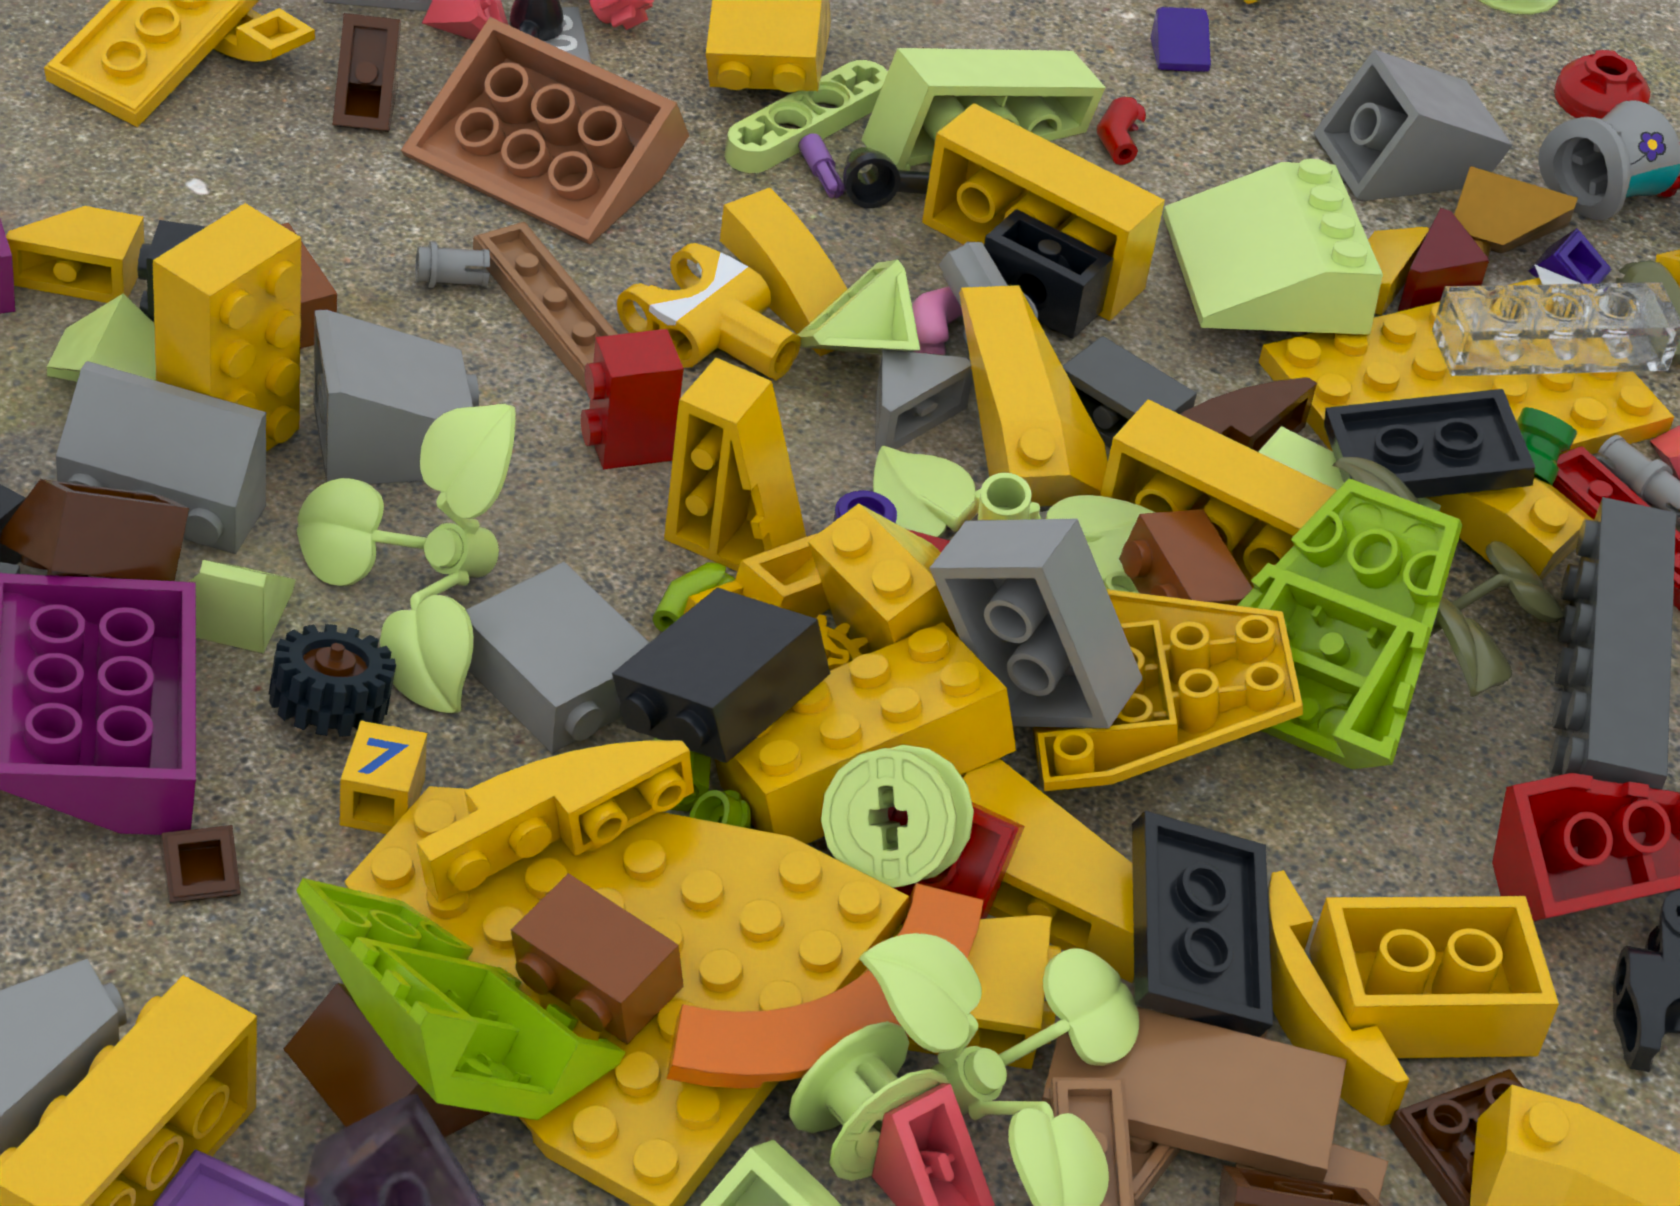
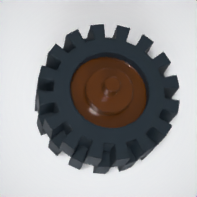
M325 624L324 632H319L315 625L304 626L302 634L294 629L286 634V640L280 639L276 646L268 693L270 695V705L272 708L279 707L277 715L284 721L295 717L294 727L304 731L309 724L317 726L315 734L327 736L328 729H337L339 737L351 736L352 727L357 730L360 721L381 724L384 721V716L388 713L396 669L395 659H390L392 652L387 646L377 648L379 640L372 635H368L363 640L358 638L360 630L348 627L346 634L337 632V625Z

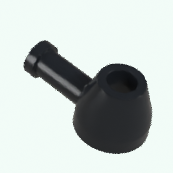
M515 0L510 12V26L542 41L553 39L563 31L564 16L559 0Z
M861 147L852 151L846 159L843 184L848 197L854 204L863 208H877L888 203L897 192L926 195L930 172L898 170L894 162L884 153L868 147ZM869 164L872 165L867 172L858 173L862 167Z

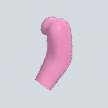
M949 286L923 293L913 302L912 308L920 350L914 351L915 353L946 354L944 342L949 339L948 324L963 315L962 308Z

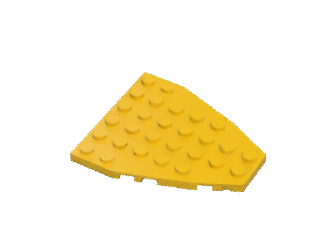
M429 786L344 881L346 888L405 902L473 948L468 961L501 967L520 981L522 979L515 968L516 958L511 929L568 873L679 945L684 987L628 1044H625L606 1030L602 1032L591 1030L579 1019L572 1031L581 1038L596 1041L599 1038H606L626 1052L620 1064L539 1120L519 1117L531 1131L533 1143L548 1159L631 1206H684L779 1082H763L761 1088L739 1089L701 1086L666 1079L676 1019L682 1004L710 1010L736 1012L767 1011L792 1007L824 997L860 977L867 968L859 960L860 956L868 949L892 936L905 919L909 906L908 895L791 836L665 812H657L625 829L611 842L597 844L577 856H574L560 838L549 844L539 854L530 858H523L487 877L476 888L469 891H461L438 903L425 885L416 842L469 815L465 796V790L467 789ZM522 981L519 989L546 1010L548 1004H556L577 1018L569 1005L551 993L547 995L536 993Z

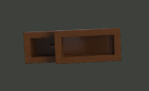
M1304 377L1245 387L1211 398L1182 412L1180 415L1259 452L1281 426L1296 434L1306 426L1317 382Z

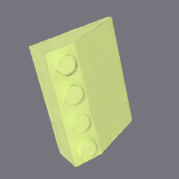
M1304 159L1300 163L1280 162L1164 207L1163 217L1201 328L1370 335L1383 273L1335 164H1329L1319 159Z

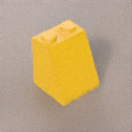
M712 0L706 46L709 87H722L730 90H742L745 88L771 89L784 92L818 91L831 26L830 0Z
M859 503L808 541L836 626L843 623L849 624L850 640L866 637L869 641L867 653L877 651L911 636L918 630L930 628L942 622L959 638L929 569L941 554L932 543Z

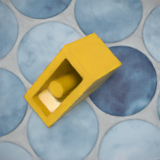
M83 206L9 230L6 238L12 254L14 286L108 303L121 294L129 297L138 278V258L141 246L144 243V216Z

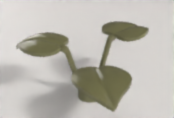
M1343 457L1332 465L1346 471L1355 481L1420 504L1401 479L1376 462L1359 457ZM1498 541L1491 542L1486 547V554L1499 574L1486 580L1453 602L1442 597L1430 635L1431 637L1443 629L1462 669L1471 697L1477 696L1489 688L1503 685L1512 676V670L1492 637L1475 620L1465 618L1461 612L1462 609L1494 589L1506 587L1510 588L1522 608L1534 617L1545 622L1555 623L1564 616L1561 607L1544 588L1541 579L1531 565L1514 549Z

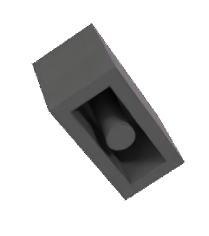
M1101 336L1062 365L1105 446L1110 449L1113 437L1148 399L1178 414L1193 408L1197 396L1195 391L1104 336Z

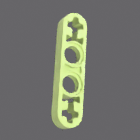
M868 60L849 62L821 77L818 91L793 92L735 123L729 128L727 134L726 162L732 168L741 172L760 173L801 152L799 142L804 136L814 133L824 139L870 114L873 111L888 71L882 65ZM817 103L831 104L838 108H825L817 105ZM777 124H792L800 127V129L784 128Z

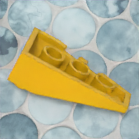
M1020 286L962 287L959 296L989 477L998 473H1012L1020 476L1030 486L1031 502L1038 503L1040 507L1053 506L1060 500L1077 495L1100 496L1108 463L1105 444Z
M1535 477L1533 486L1425 497L1440 504V512L1460 519L1463 526L1459 538L1491 565L1492 563L1486 554V547L1494 541L1502 542L1521 555L1535 570L1541 581L1577 547L1578 536L1584 519L1594 521L1552 485Z
M1511 1085L1477 1119L1470 1206H1680V1154L1581 1104Z

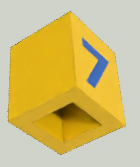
M360 721L340 779V826L387 834L420 797L426 772L427 733Z

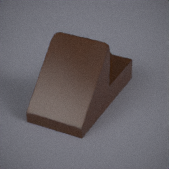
M344 13L333 126L389 132L398 90L396 69L401 30L400 19Z

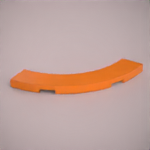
M916 883L909 897L906 917L898 936L911 933L934 935L956 946L968 958L979 928L984 900ZM867 970L862 976L833 993L792 1007L767 1011L736 1012L710 1010L682 1004L676 1019L666 1079L701 1086L739 1089L761 1088L763 1082L802 1079L816 1061L844 1037L872 1024L887 1021L897 1025L900 1024L891 1011L878 981L870 970Z

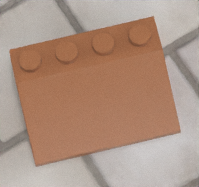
M489 17L401 151L404 156L591 245L662 179L689 137V133L676 102Z

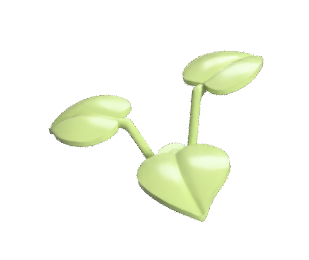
M496 404L457 408L438 417L425 434L420 454V470L423 480L432 489L441 491L437 497L436 505L456 524H441L427 537L377 530L384 511L382 496L366 482L351 478L331 480L317 487L302 504L297 518V536L305 561L314 575L325 583L349 586L365 578L375 563V542L424 549L425 557L431 566L439 573L448 574V576L414 593L410 599L411 610H400L390 614L383 624L380 637V647L387 646L392 652L390 659H395L396 662L393 685L416 704L439 712H461L462 690L471 664L474 637L470 616L465 608L455 599L438 594L455 585H468L469 577L479 578L489 574L497 563L499 547L496 537L490 530L479 527V521L474 518L484 514L491 508L502 490L511 460L515 436L516 411L512 405Z
M882 446L879 450L874 469L873 492L885 496L894 504L897 510L896 524L905 529L941 538L947 527L957 532L965 521H971L977 514V520L1042 519L1039 515L1040 505L1036 502H1031L1030 486L1018 475L1012 473L992 475L985 480L981 489L976 491L970 474L952 461L933 455L906 453L887 446ZM1077 495L1060 500L1050 507L1046 519H1078L1104 582L1105 578L1112 572L1125 573L1119 557L1139 514L1156 512L1124 500L1094 495Z
M911 933L889 938L865 951L859 960L862 961L878 981L888 1005L899 1024L922 1048L933 1053H939L938 1061L940 1063L929 1069L944 1073L948 1082L951 1083L962 1116L969 1113L973 1120H978L986 1115H1013L1008 1129L1010 1151L1017 1172L1033 1206H1100L1108 1189V1164L1099 1141L1083 1120L1070 1113H1064L1054 1118L1051 1106L1045 1101L992 1100L1000 1095L1002 1087L1006 1082L1007 1072L1005 1066L1068 1032L1078 1056L1090 1065L1104 1066L1126 1056L1136 1042L1139 1031V1012L1132 993L1121 982L1118 972L1096 954L1080 948L1068 949L1054 956L1045 967L1043 990L1048 1005L1061 1020L998 1055L989 1048L967 1047L979 1028L977 1020L970 1012L980 1002L982 990L979 978L971 963L956 946L934 935Z

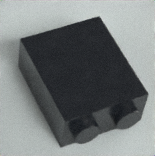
M717 587L615 670L612 676L620 702V713L625 721L626 728L662 741H683L691 752L728 763L829 676L830 670L818 619Z

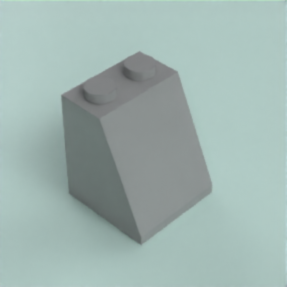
M1375 49L1313 132L1355 197L1363 201L1463 189L1470 166L1493 172L1513 146L1466 80Z
M314 311L313 405L326 482L339 478L356 479L367 484L424 481L420 470L421 446L429 427L438 417L446 412L457 408L479 406L476 374H466L462 351L333 311Z
M88 959L0 990V1155L10 1147L18 1148L38 1127L40 1119L49 1104L60 1095L67 1096L87 1076L93 1060L104 1047L108 1045L115 1046L121 1040L119 1037V1027L127 1024V1015L122 998L113 983L110 982L102 985Z

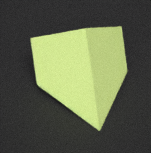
M899 260L876 263L797 334L801 337L800 347L869 354H882V349L905 352L920 350L906 271Z
M119 295L65 329L47 365V376L77 382L81 368L86 361L156 380L154 322L126 295Z
M202 560L200 573L189 581L196 582V638L264 653L293 593L296 579L242 566Z

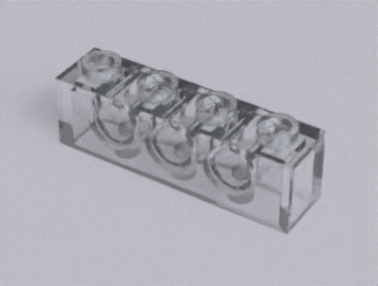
M1662 282L1448 286L1444 288L1432 333L1451 376L1668 371L1680 340V318Z

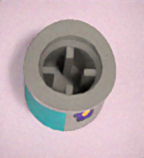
M1624 101L1616 105L1602 119L1580 117L1566 121L1554 128L1541 145L1538 156L1539 169L1545 184L1550 190L1578 198L1574 209L1576 213L1594 220H1606L1621 210L1625 198L1657 195L1673 185L1680 172V142L1673 126L1656 108L1640 101Z

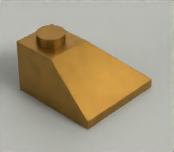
M1470 166L1454 215L1488 257L1490 250L1502 254L1569 226L1578 198Z

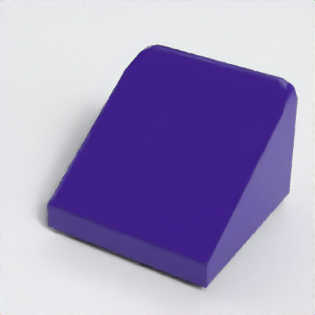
M1158 8L1150 37L1158 69L1210 71V35L1207 11L1198 8Z
M1576 228L1553 243L1528 271L1531 275L1538 278L1539 275L1535 268V265L1596 289L1612 269L1580 230Z

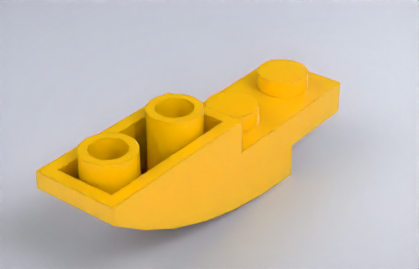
M636 741L579 749L534 761L499 774L465 790L469 815L416 842L425 885L438 903L461 891H469L476 888L487 877L523 858H530L539 854L549 844L560 838L574 856L583 853L597 844L611 842L625 829L657 812H665L672 809L683 798L694 793L689 748L683 741Z

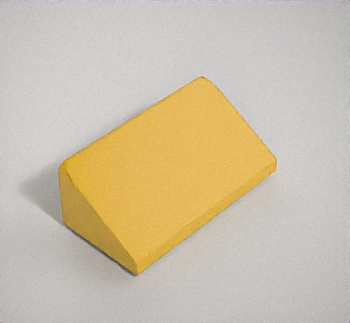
M1414 227L1374 231L1368 239L1383 273L1375 314L1382 316L1406 283L1409 269L1430 228Z

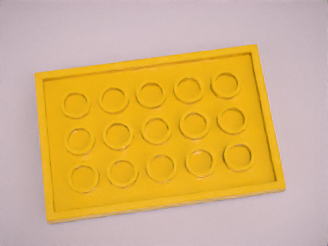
M1539 277L1375 317L1370 335L1314 332L1265 344L1262 346L1258 362L1273 381L1308 377L1317 382L1307 423L1332 452L1333 450L1324 428L1325 408L1495 389L1504 390L1516 421L1522 409L1528 407L1551 414L1571 425L1577 431V435L1570 450L1561 452V454L1583 446L1590 454L1599 453L1598 451L1604 442L1614 435H1620L1628 444L1655 438L1669 431L1674 420L1673 414L1575 307L1546 295Z

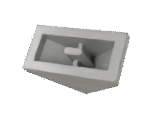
M882 349L875 394V451L879 453L882 446L898 449L965 410L968 404L973 377L970 360L967 357Z

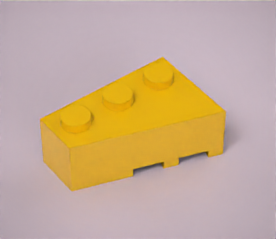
M715 358L679 399L664 540L738 572L741 560L805 538L806 532L772 381Z

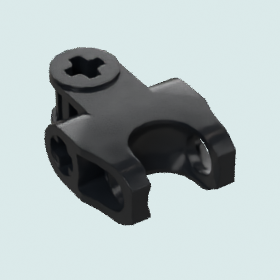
M1680 889L1672 891L1665 898L1661 906L1659 925L1650 932L1645 949L1624 946L1617 961L1613 983V1022L1621 1040L1625 1062L1630 1069L1650 1072L1653 1058L1660 1051L1661 1040L1664 1034L1680 1033Z

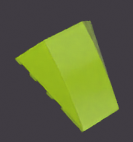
M1348 478L1291 538L1294 546L1276 565L1270 563L1265 565L1251 580L1254 588L1237 606L1283 611L1303 704V715L1260 731L1352 770L1393 765L1463 525L1460 519Z
M302 878L296 892L327 956L347 990L393 1056L436 1103L539 1120L614 1069L624 1057L626 1052L606 1038H599L596 1041L578 1037L572 1032L578 1022L577 1018L556 1004H548L546 1010L519 989L522 981L503 968L468 961L473 948L405 902Z

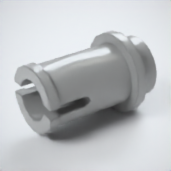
M430 241L428 247L418 246L415 259L416 282H426L427 288H434L436 283L487 287L489 272H486L485 269L465 267H490L489 249L438 248L436 241Z

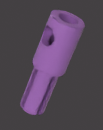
M814 133L804 136L799 142V149L814 176L818 177L830 198L842 196L845 191L844 184L835 169V162L821 136Z

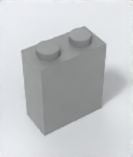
M565 562L466 609L470 616L474 637L469 671L551 753L576 740L582 741L589 738L599 728L622 717L612 673L650 642Z

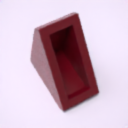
M1440 208L1409 269L1397 312L1480 292L1489 259L1452 211Z

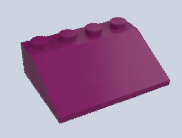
M0 573V790L119 834L161 835L166 832L191 830L196 785V582Z

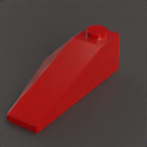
M1576 773L1506 787L1492 860L1500 896H1526L1533 922L1680 889V792L1649 788V784L1636 782L1622 784L1595 780L1593 776Z

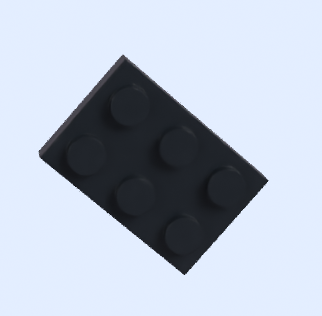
M1503 389L1325 408L1324 428L1336 461L1343 457H1359L1376 462L1401 479L1416 498L1533 486L1535 465ZM1339 468L1344 483L1348 478L1353 479L1346 471Z
M1144 811L1132 823L1135 1005L1260 1037L1273 1026L1266 845Z

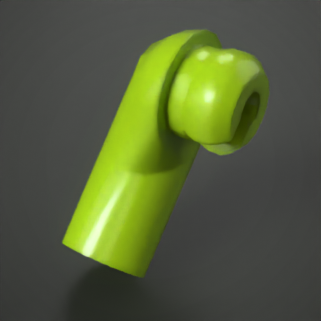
M707 562L674 579L667 587L653 614L652 621L655 627L663 632L682 617L689 596L734 581L735 578L725 572L726 566L720 563Z

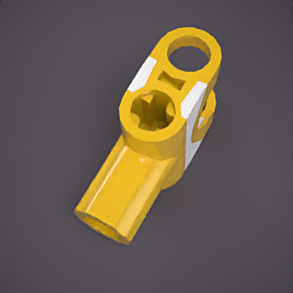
M687 244L672 255L670 261L671 273L681 289L669 290L652 284L647 286L638 283L631 285L618 295L617 312L626 330L629 333L667 329L683 368H692L715 349L719 348L776 381L790 370L799 354L801 337L762 315L771 304V292L762 276L736 259L702 244ZM687 259L697 264L701 278L692 273L687 264ZM633 301L641 306L647 321L638 314Z

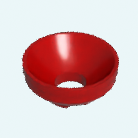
M1597 50L1595 54L1582 56L1566 64L1561 70L1554 88L1555 99L1558 104L1574 118L1595 117L1602 119L1616 105L1624 101L1635 100L1649 105L1651 95L1649 85L1637 69L1635 63L1632 60L1621 57L1616 51Z

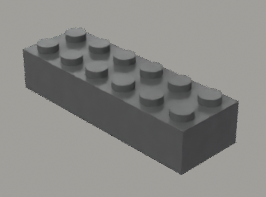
M1602 497L1594 521L1584 519L1581 525L1576 547V555L1581 556L1578 565H1567L1561 587L1560 598L1570 601V605L1564 607V616L1560 620L1558 641L1567 643V648L1563 647L1561 650L1555 674V684L1563 685L1564 691H1560L1557 696L1552 718V728L1561 729L1562 731L1561 735L1556 736L1549 763L1550 773L1558 775L1576 773L1593 776L1595 780L1622 784L1636 782L1649 784V788L1663 789L1668 775L1676 512Z

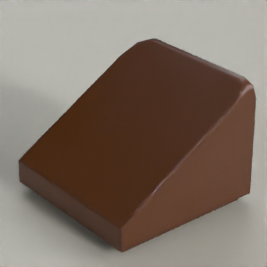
M232 825L161 834V856L170 904L241 894Z

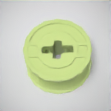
M900 745L859 754L839 769L825 792L821 823L827 847L835 859L892 888H897L936 877L958 860L971 837L974 809L968 785L950 761L928 748ZM895 806L897 810L907 811L908 823L901 826L900 822L889 821L887 815L888 808Z
M888 1021L872 1024L844 1037L825 1052L808 1070L791 1098L789 1117L796 1129L815 1133L833 1129L842 1124L843 1127L832 1145L829 1161L838 1178L854 1181L872 1176L884 1114L942 1083H949L944 1073L932 1069L907 1073L900 1078L897 1077L899 1070L906 1060L909 1039L905 1030L900 1025Z

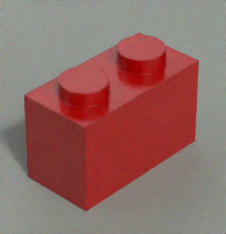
M667 329L595 337L593 363L585 365V386L590 399V407L581 412V431L585 445L595 447L603 470L673 460L678 405L681 398L684 368Z

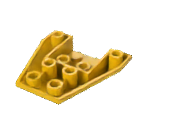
M1107 589L1143 680L1110 728L1032 727L1040 787L1044 791L1112 785L1303 715V704L1283 611Z

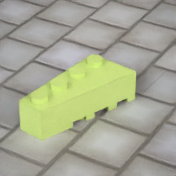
M897 48L861 140L868 148L887 155L894 162L898 170L910 171L911 166L926 162L931 165L936 133L975 103L1048 141L1086 133L1106 87L1074 51Z

